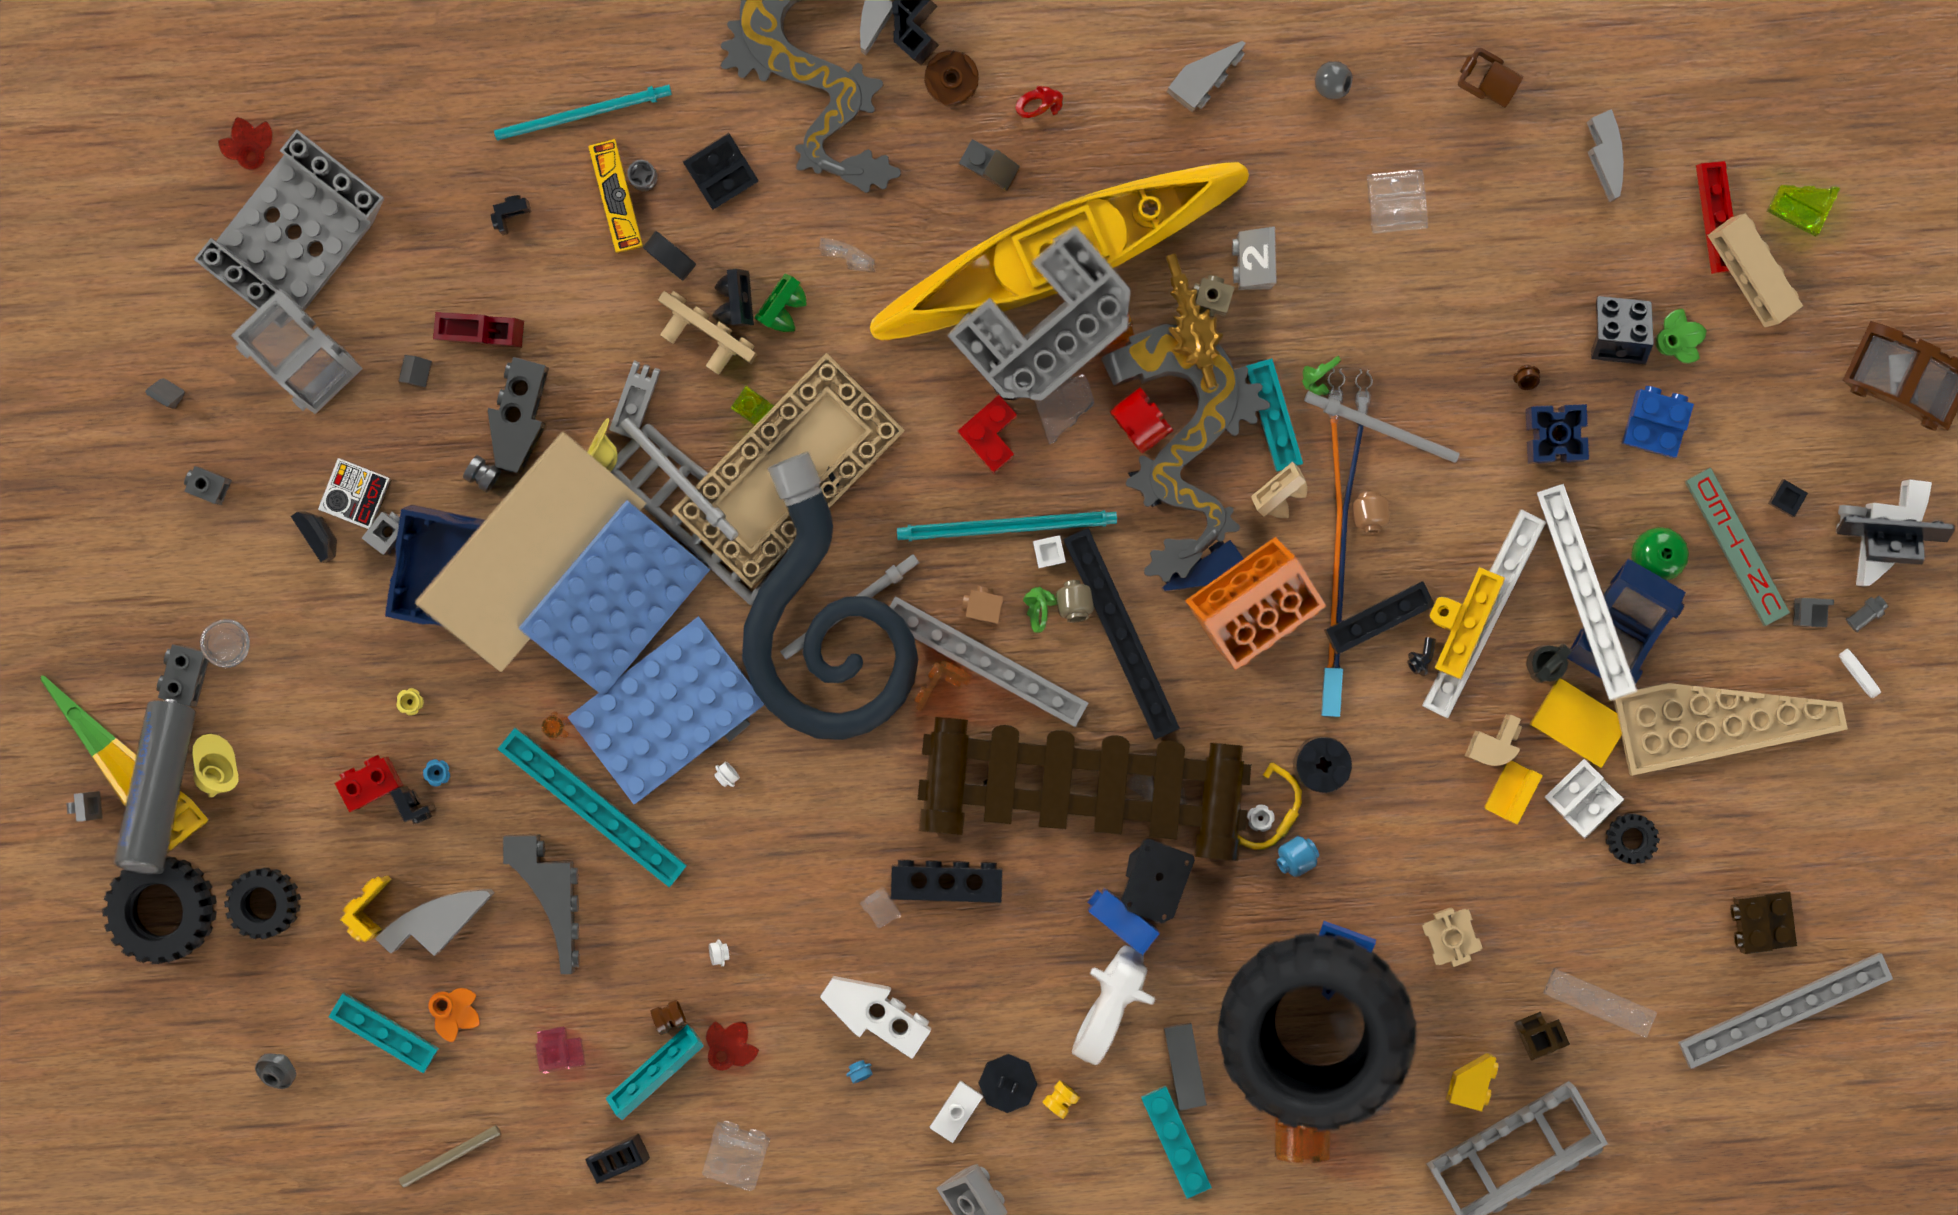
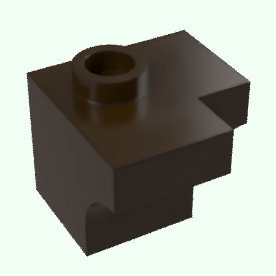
M1541 1011L1514 1022L1531 1061L1570 1045L1560 1020L1557 1019L1546 1023Z

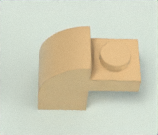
M1506 714L1496 738L1480 731H1475L1465 757L1492 766H1499L1510 762L1520 751V748L1510 744L1512 740L1516 741L1522 729V726L1519 725L1521 719Z

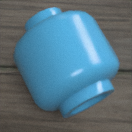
M1297 836L1279 847V858L1276 862L1284 874L1288 872L1293 877H1299L1317 866L1319 852L1311 839Z

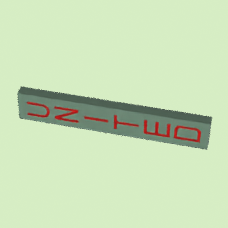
M1708 468L1686 480L1685 483L1763 626H1767L1789 614L1790 612L1712 469Z

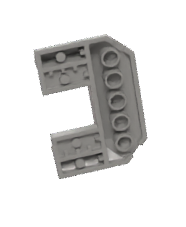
M1076 226L1054 238V243L1033 260L1036 268L1064 298L1065 302L1024 336L995 302L989 298L974 312L970 313L969 311L948 334V337L1003 398L1019 397L1043 400L1127 329L1130 288Z

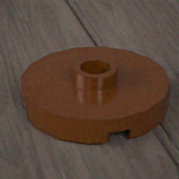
M946 50L936 54L929 61L925 70L924 83L929 95L935 101L946 106H957L966 103L974 95L978 87L979 72L975 62L967 54L955 50ZM955 75L957 77L956 82L949 83L946 80L947 76Z

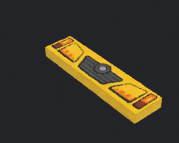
M613 139L588 146L616 253L643 247L616 140Z

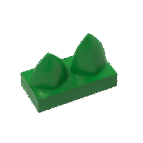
M784 274L754 319L762 325L777 331L794 332L796 329L793 319L784 306L803 307L807 305L806 295L799 285L800 282L794 277Z

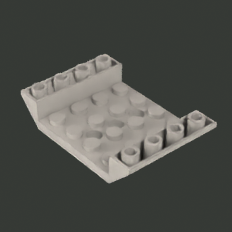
M296 129L281 148L280 152L284 156L217 241L210 238L194 259L257 310L279 289L288 294L305 310L371 227L384 201V197ZM272 208H277L280 211L279 220L274 223L268 222L266 218L267 212ZM293 225H299L302 229L301 236L295 240L290 239L288 236L289 228ZM321 242L323 245L322 254L317 257L311 256L309 252L311 244ZM284 311L273 322L280 328H283L293 318Z

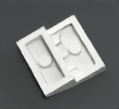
M1585 759L1545 796V799L1584 839L1624 802V799Z

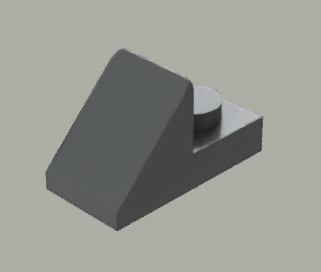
M973 139L959 162V165L1006 191L1020 168L1018 164L999 150L993 151Z

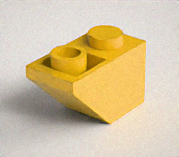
M1486 1053L1454 1071L1446 1100L1452 1104L1482 1111L1483 1106H1487L1490 1101L1491 1090L1488 1089L1491 1078L1495 1079L1497 1075L1498 1063H1496V1057Z

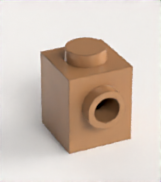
M977 586V591L971 590L970 595L964 594L961 611H966L965 617L998 624L1003 596L993 595L994 589Z

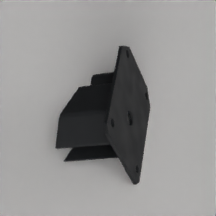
M1148 838L1144 840L1141 846L1129 855L1126 877L1129 879L1121 898L1126 910L1159 923L1173 919L1195 861L1194 856ZM1128 902H1131L1130 907H1127Z

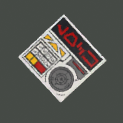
M338 458L318 510L369 529L376 519L391 478Z

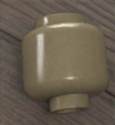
M1079 580L1065 582L1064 587L1056 593L1059 615L1062 618H1066L1067 622L1085 621L1094 610L1091 589L1088 585L1081 584Z

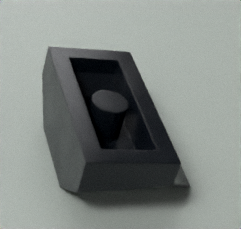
M299 511L290 516L321 563H328L336 557L337 539L323 517L306 511Z

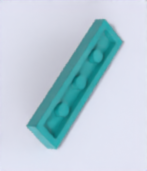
M1273 359L1245 366L1248 368L1247 376L1249 383H1259L1262 385V390L1258 392L1259 398L1270 403L1268 409L1260 410L1258 413L1275 471H1282L1291 462H1294L1297 466L1302 465L1303 460Z
M345 992L342 993L329 1015L330 1019L421 1073L426 1072L439 1050L438 1047Z
M687 1024L605 1098L617 1117L621 1120L627 1117L704 1047V1044L693 1028Z
M1166 1085L1141 1096L1186 1198H1191L1212 1188Z

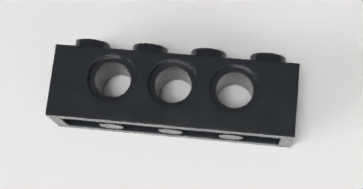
M898 860V864H892L891 900L1002 903L1003 869L997 867L995 862H981L980 867H969V862L953 861V866H942V861L926 860L925 865H914V860ZM915 873L925 874L927 877L925 886L916 887L912 884L911 877ZM949 873L954 877L955 883L952 887L944 888L940 885L939 877L942 874ZM972 874H977L982 878V885L977 889L970 888L966 883L967 878Z

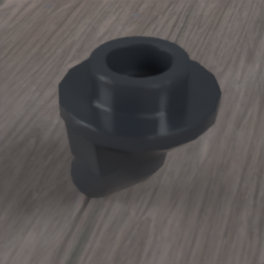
M1425 637L1423 653L1410 652L1408 654L1409 660L1407 664L1414 674L1427 675L1429 662L1433 658L1436 639Z

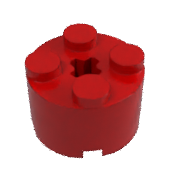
M1139 387L1118 403L1110 413L1121 429L1128 435L1127 437L1143 454L1173 432V429L1164 418L1160 420L1163 416L1162 412L1154 402L1152 404L1147 403L1150 399L1142 388Z

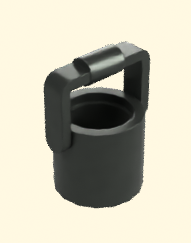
M1561 644L1559 647L1551 645L1536 647L1527 656L1526 665L1530 677L1537 683L1558 680L1567 671V657L1572 653V650L1566 644Z

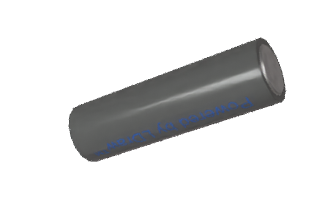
M177 700L150 701L146 706L114 858L116 866L129 871L147 874H158L164 871L196 715L194 709L177 703Z

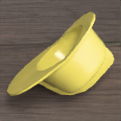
M607 418L598 430L587 453L611 472L617 463L618 454L616 447L605 435L609 424V418Z
M207 734L199 737L195 741L192 750L194 763L193 779L196 786L201 791L208 793L210 798L216 794L231 791L239 781L232 746L219 735Z

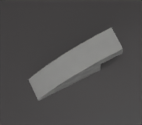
M492 889L461 891L426 902L395 920L375 939L388 952L393 953L412 935L435 956L443 950L495 892Z

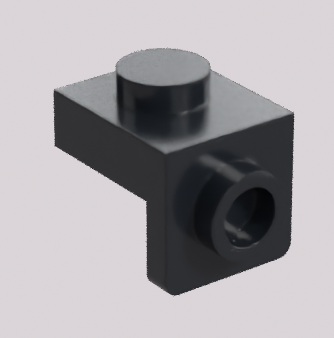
M521 195L507 197L504 199V203L493 205L495 213L490 214L494 230L498 229L502 235L508 234L505 218L531 212L529 201L526 198H521Z

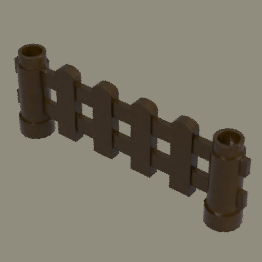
M935 717L934 732L924 734L922 755H929L927 778L926 780L919 779L917 800L924 801V809H921L919 831L963 835L965 813L962 812L963 804L985 806L984 822L1011 824L1013 809L1039 811V827L1067 829L1068 814L1095 817L1094 832L1122 835L1123 819L1150 822L1149 837L1177 840L1178 825L1199 826L1200 830L1199 835H1196L1194 857L1231 861L1239 860L1240 839L1238 838V830L1246 831L1247 810L1240 809L1242 785H1250L1252 766L1251 764H1244L1245 761H1242L1243 746L1210 743L1209 758H1206V760L1184 758V746L1172 740L1160 742L1157 745L1156 756L1129 753V741L1118 735L1105 737L1102 740L1101 750L1074 748V736L1064 730L1050 732L1047 736L1046 745L1019 743V731L1010 725L996 726L992 731L991 740L969 738V735H967L968 720ZM967 759L989 761L987 786L965 784ZM1017 763L1044 766L1042 791L1015 788ZM1072 769L1099 771L1097 796L1070 793ZM1127 774L1154 776L1152 801L1125 799ZM1182 779L1204 781L1202 806L1180 804Z

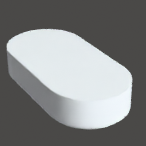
M1849 649L1839 654L1842 663L1870 698H1875L1881 693L1877 684Z

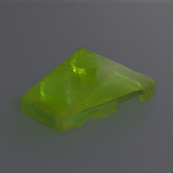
M1781 185L1777 188L1767 212L1816 237L1822 229L1840 188L1833 186L1830 188H1815V186L1796 187L1794 185Z

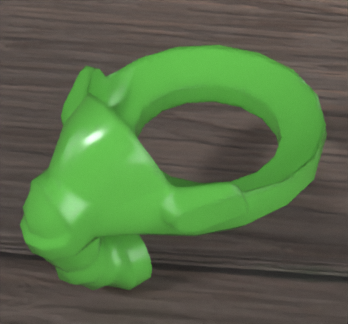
M1337 356L1327 364H1320L1317 369L1305 366L1302 371V382L1305 389L1317 395H1327L1329 393L1328 387L1324 384L1318 387L1315 381L1340 363L1341 358Z
M1035 587L1025 594L1023 601L1029 606L1027 615L1030 616L1033 632L1041 633L1047 623V605H1056L1057 599L1050 591H1046L1042 587ZM1042 606V621L1040 625L1039 612Z

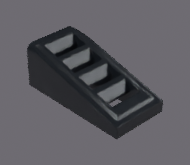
M636 1134L587 1157L585 1160L598 1184L645 1164L650 1159V1156L640 1135ZM620 1150H622L627 1160V1163H624L623 1158L619 1152ZM608 1155H612L617 1168H614ZM599 1159H602L607 1169L606 1173L603 1172L598 1161Z

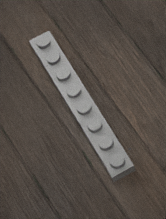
M895 596L890 608L905 620L915 639L1076 727L1088 702Z
M1877 953L1679 1041L1678 1044L1689 1068L1692 1069L1888 982L1893 977L1883 955Z

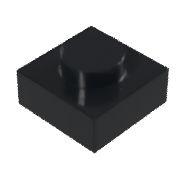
M1783 479L1768 504L1790 517H1795L1808 492Z

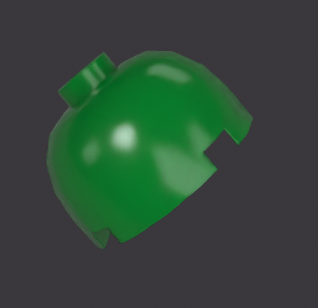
M1657 527L1649 529L1638 536L1633 544L1631 557L1635 563L1668 581L1683 572L1688 563L1689 550L1686 541L1680 534L1670 528Z

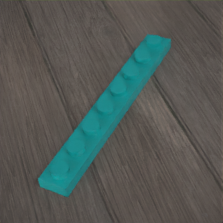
M514 728L499 746L498 750L669 888L688 866L518 728Z

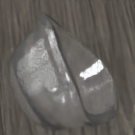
M223 619L212 623L203 631L200 638V648L205 658L212 664L222 668H231L240 664L246 658L250 648V639L248 632L240 623L231 619Z

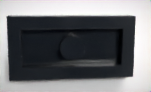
M742 269L727 270V274L717 282L714 288L720 294L729 297V302L717 308L712 317L728 325L753 326L749 271Z

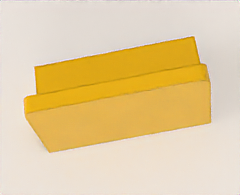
M1511 760L1506 763L1484 808L1518 825L1543 775Z

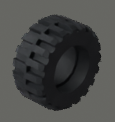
M167 856L164 871L158 874L139 873L123 869L120 871L121 875L115 877L110 883L112 889L107 891L104 897L108 904L107 907L102 908V916L108 917V923L104 924L106 932L111 931L113 933L112 943L115 946L121 945L123 947L121 952L127 957L135 956V961L162 964L183 958L199 948L205 942L204 938L210 935L213 929L210 925L212 921L216 920L217 914L216 911H213V905L217 904L216 896H211L209 891L213 887L209 880H203L202 876L204 873L199 868L193 869L191 863L186 860L179 861L176 857ZM153 884L167 885L177 893L182 903V921L178 929L169 935L157 936L149 932L142 925L138 916L137 905L139 897L145 888Z

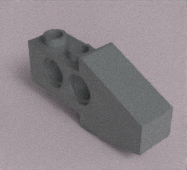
M513 357L512 363L508 362L504 372V378L507 379L505 390L501 389L497 398V405H500V409L488 408L495 466L497 468L521 474L544 431L545 423L535 419L549 370L545 365ZM525 381L528 384V391L526 394L518 396L515 393V386L517 383ZM513 408H519L521 411V417L517 422H510L508 419V413Z

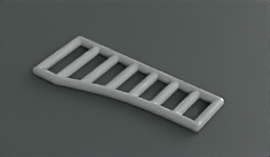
M646 424L642 427L641 431L660 447L659 450L666 457L670 456L681 465L678 470L685 477L691 473L701 481L708 474V472L671 444L652 425ZM631 439L618 453L617 463L611 473L647 503L644 508L741 598L749 605H753L760 587L772 571L751 592L740 582L741 578L735 572H729L720 563L722 560L715 553L711 555L700 545L702 540L695 533L690 536L679 526L682 521L675 514L670 517L659 507L678 487L671 478L652 499L642 492L639 487L659 467L652 458L632 480H629L619 469L640 447L634 439Z

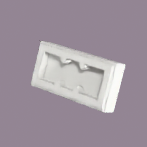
M959 1081L930 1125V1128L953 1143L983 1098V1095L962 1081Z

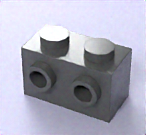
M172 644L171 649L168 648L164 656L166 669L164 675L159 677L157 683L158 698L164 700L174 699L179 704L197 706L211 653L180 644Z

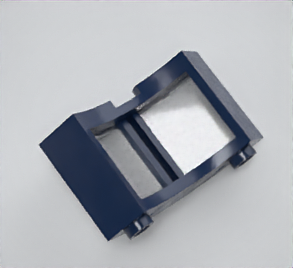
M1627 559L1610 581L1611 585L1607 588L1603 597L1634 684H1636L1643 672L1640 667L1653 644L1673 617L1677 619L1683 611L1685 604L1681 602L1686 592L1634 561ZM1583 627L1576 636L1570 648L1572 653L1567 659L1601 678Z

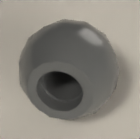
M1339 61L1327 62L1316 73L1314 78L1315 88L1321 96L1327 99H1340L1350 91L1353 80L1352 72L1347 65Z

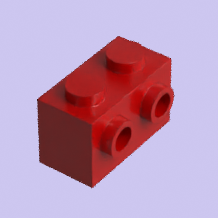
M376 755L364 761L366 767L358 771L353 767L339 775L341 780L334 784L349 813L404 786L389 756L380 758L379 755Z

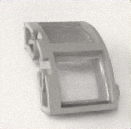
M279 289L232 334L238 342L235 347L246 358L251 356L293 396L292 401L302 411L308 408L316 414L363 368L329 335L326 336L318 327L314 329L315 321L288 294Z

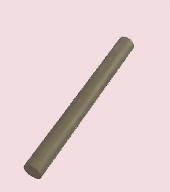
M497 1125L489 1128L400 1177V1184L403 1188L411 1185L500 1136V1129Z

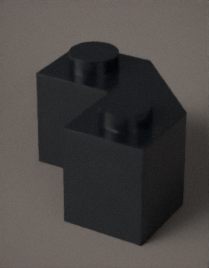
M894 0L892 2L895 30L893 31L894 43L914 61L922 65L939 44L922 30L920 26L938 6L932 0Z

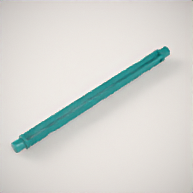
M1102 510V512L908 525V527L897 528L898 540L909 539V541L939 537L1053 530L1072 527H1106L1107 524H1117L1116 511L1105 512V510Z

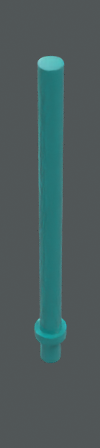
M669 84L657 88L650 86L647 87L648 90L500 128L494 130L496 140L499 141L647 101L655 103L659 98L672 95Z

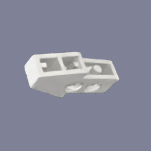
M833 976L820 996L833 1012L857 1036L861 1037L867 1028L913 1059L931 1032V1027L928 1026L929 1021L918 1013H915L913 1016L905 1011L906 1005L893 997L891 1001L887 999L891 992V987ZM875 1003L883 1005L885 1014L881 1017L872 1016L869 1010L870 1006ZM897 1019H904L908 1023V1029L902 1033L896 1032L892 1026L893 1022Z

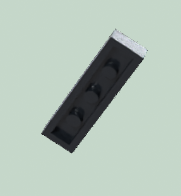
M1420 581L1324 629L1335 654L1338 655L1432 608L1434 602L1424 581Z

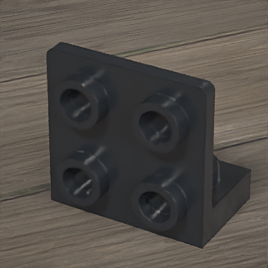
M1598 296L1596 300L1597 335L1591 349V359L1646 365L1654 345L1652 302Z

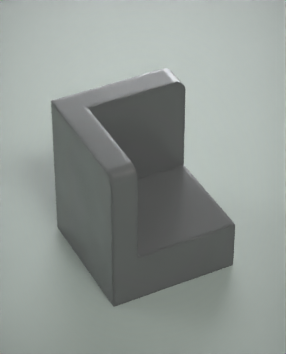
M1794 598L1793 626L1827 627L1828 605H1834V599Z

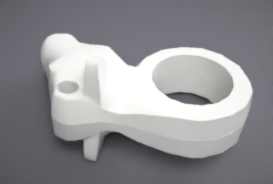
M1125 945L1120 948L1104 972L1092 968L1090 974L1099 980L1102 992L1089 1010L1079 1029L1072 1054L1091 1064H1099L1114 1038L1125 1007L1133 1001H1141L1153 1005L1155 998L1142 992L1147 974V968L1143 964L1144 954L1141 955L1133 947Z

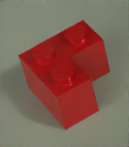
M998 395L957 430L960 437L993 474L1014 457V453L997 434L1017 418V414Z

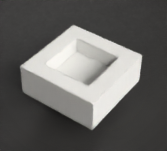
M1060 535L1033 541L1038 568L1066 563Z

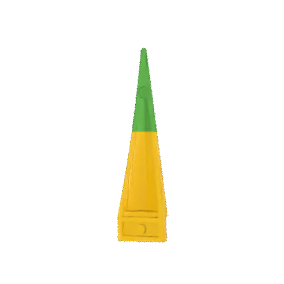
M41 675L42 683L124 806H126L136 754L96 722L48 678ZM181 791L179 793L167 854L209 820L196 804Z

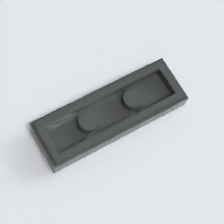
M1186 1023L1165 1027L1164 1031L1179 1110L1206 1106L1192 1024Z

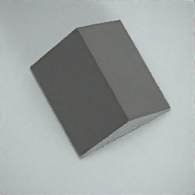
M404 355L399 382L426 388L432 361L417 356Z

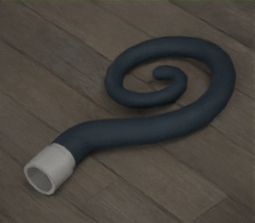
M804 452L768 468L778 495L786 504L797 535L784 557L760 587L744 624L742 660L754 692L767 709L788 727L816 739L844 740L869 733L888 721L905 703L915 683L919 658L914 636L905 620L887 604L867 596H850L829 603L812 620L805 633L803 656L808 671L824 683H843L855 677L863 666V659L859 654H851L840 666H830L823 660L821 645L828 629L837 621L849 616H861L883 628L894 646L895 661L893 671L884 690L871 702L859 709L843 713L824 712L798 700L788 691L777 676L771 657L773 633L786 605L827 554L833 534L831 512L819 485L821 480L809 452Z

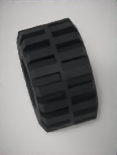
M261 868L240 875L239 879L232 882L231 885L233 887L227 890L226 896H229L227 901H224V907L229 909V912L225 913L227 919L231 918L233 921L230 925L234 929L239 928V934L243 936L250 935L251 939H267L286 931L291 927L290 924L297 919L295 915L296 912L300 911L301 905H298V900L301 899L300 894H296L295 891L298 888L296 883H291L289 881L291 877L287 874L282 875L278 869ZM258 887L268 889L276 899V911L271 918L266 920L257 917L252 912L249 904L253 890Z

